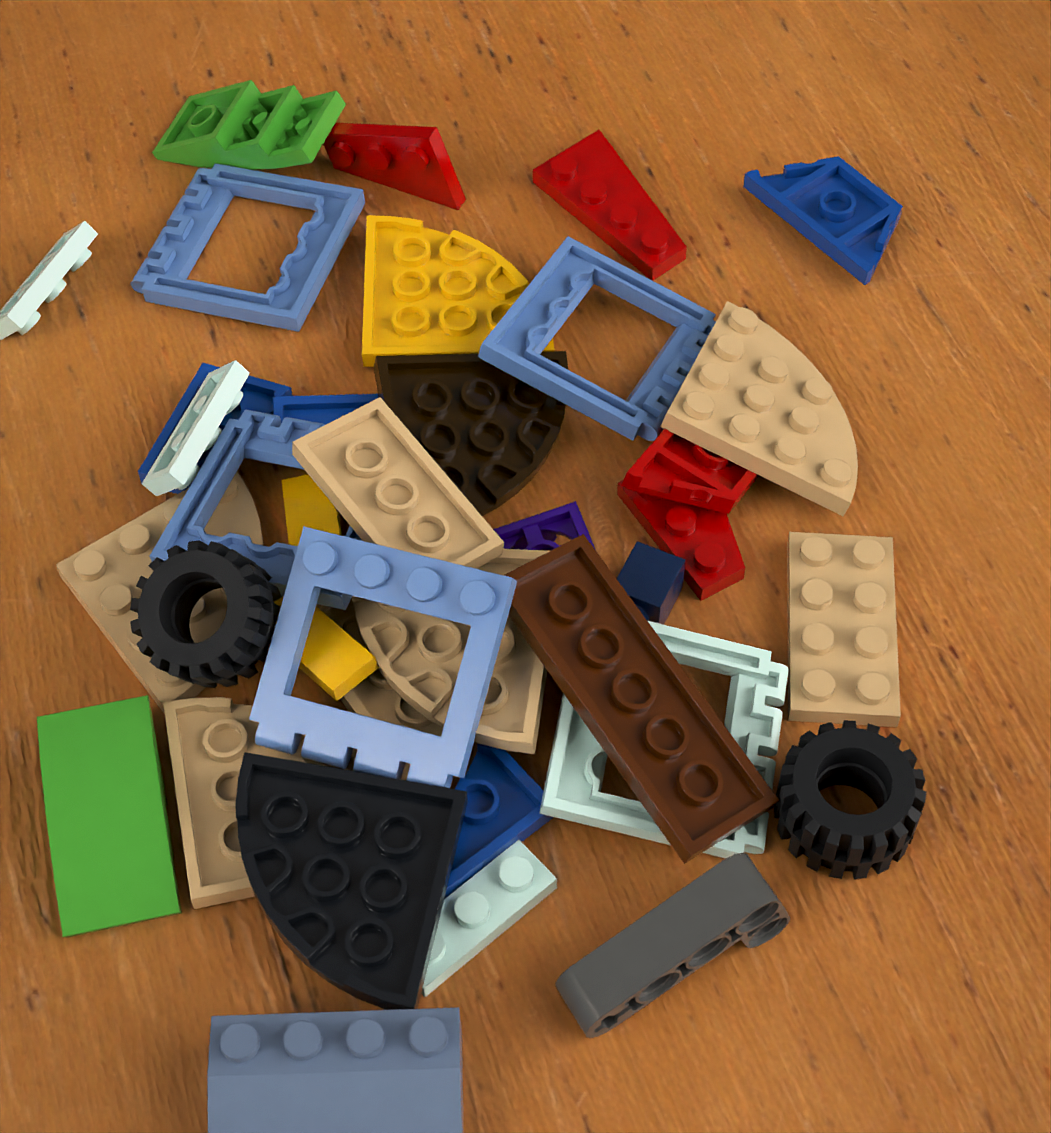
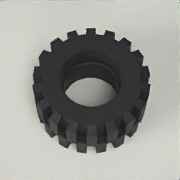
M200 540L188 542L187 550L176 545L167 550L169 558L166 561L156 557L148 565L153 570V573L148 579L141 576L136 587L142 589L140 598H132L130 610L138 613V619L130 621L132 633L143 637L136 643L141 653L152 657L150 663L169 675L208 688H216L217 683L226 687L237 685V675L249 679L258 673L254 664L259 660L264 663L266 661L267 649L271 643L281 606L274 602L282 598L278 587L269 582L272 577L265 569L235 550L212 541L209 546ZM223 588L227 597V612L221 627L210 638L194 643L189 625L194 606L206 593L214 589Z
M843 720L842 728L835 729L832 722L822 724L819 727L818 735L809 730L800 737L798 746H791L786 755L785 764L782 765L776 792L779 801L774 806V818L779 819L777 831L781 840L791 838L788 850L795 858L804 854L808 857L806 866L818 872L820 866L831 869L829 877L842 879L844 871H851L855 880L867 878L871 867L877 874L888 870L891 861L898 862L904 856L908 844H911L925 805L926 791L922 790L925 777L922 769H914L917 761L916 756L911 749L902 752L899 749L901 740L892 733L887 738L879 735L880 727L868 723L865 730L856 728V721ZM835 785L851 786L867 794L878 809L861 815L844 813L827 803L820 791Z

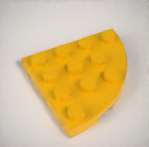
M367 215L362 332L363 367H374L376 356L479 353L482 342L527 288L529 282L513 264L498 252L459 231L452 230L450 234L424 228L422 220L395 216ZM553 338L542 352L555 351Z

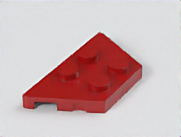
M664 429L627 471L621 486L628 490L729 514L759 475Z

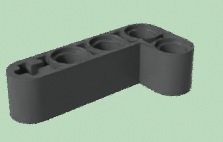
M737 853L715 865L573 964L560 975L555 986L586 1037H598L624 1022L738 941L742 940L746 947L754 948L771 940L788 925L790 916L746 853Z

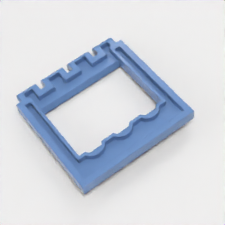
M216 163L212 169L199 168L185 190V195L181 197L166 222L167 226L163 227L148 253L149 258H145L134 276L131 287L136 292L143 294L145 301L149 303L299 332L366 203L363 189ZM234 196L315 210L311 220L304 222L297 235L298 245L294 252L287 254L280 267L281 277L276 286L269 287L266 294L187 279Z
M567 236L482 342L478 357L634 441L637 435L648 441H654L664 429L660 427L664 417L716 323L714 321L716 314ZM594 284L676 327L626 400L540 355Z
M244 410L239 420L229 418L149 556L151 561L156 557L166 561L169 558L167 554L168 549L178 545L187 550L188 542L200 540L208 546L211 541L220 543L265 569L272 577L269 582L277 586L281 596L284 597L298 546L276 542L268 547L253 544L249 536L230 532L223 537L206 534L204 528L244 458L304 469L292 455V442L325 424L285 417L281 423V418L278 415ZM350 526L345 537L361 540ZM321 588L317 604L346 610L352 596Z
M304 526L249 720L259 722L255 735V744L293 755L298 749L303 734L305 735L301 750L303 758L346 769L354 748L358 749L353 766L354 772L401 779L405 763H409L410 768L406 781L450 788L453 776L465 777L517 580L512 577ZM321 588L471 626L441 736L291 696Z

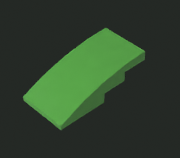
M248 80L189 96L152 154L157 160L212 168L215 163L250 170L277 169L309 164L313 162L346 103L337 90L303 99L294 85L261 93L254 82Z
M140 696L37 717L45 813L62 936L68 938L182 914L173 863L175 856L166 810L168 803L149 696Z

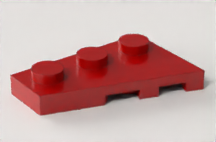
M336 122L323 143L334 169L455 210H459L466 200L437 127Z
M623 480L618 482L617 495L660 550L685 559L683 579L700 601L744 579L746 567L726 513L628 490L621 486Z

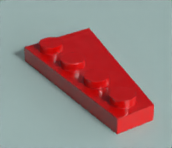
M600 129L533 169V183L648 279L653 281L686 260L687 246Z

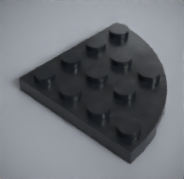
M244 752L238 777L235 804L241 857L257 902L268 922L286 946L305 965L327 982L357 999L384 1010L418 1009L468 803L467 791Z

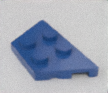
M839 156L819 159L809 164L801 162L784 165L782 174L764 177L760 176L758 169L751 170L745 173L743 187L862 284L866 285L870 282L899 222L902 211L900 203Z

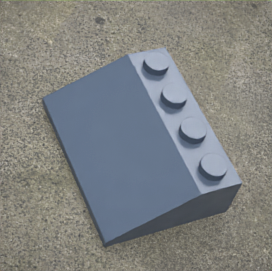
M460 1008L211 1016L207 1074L208 1133H464Z

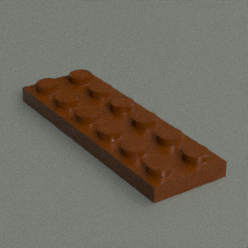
M584 534L504 575L517 580L508 616L684 864L768 812L779 801L777 796Z

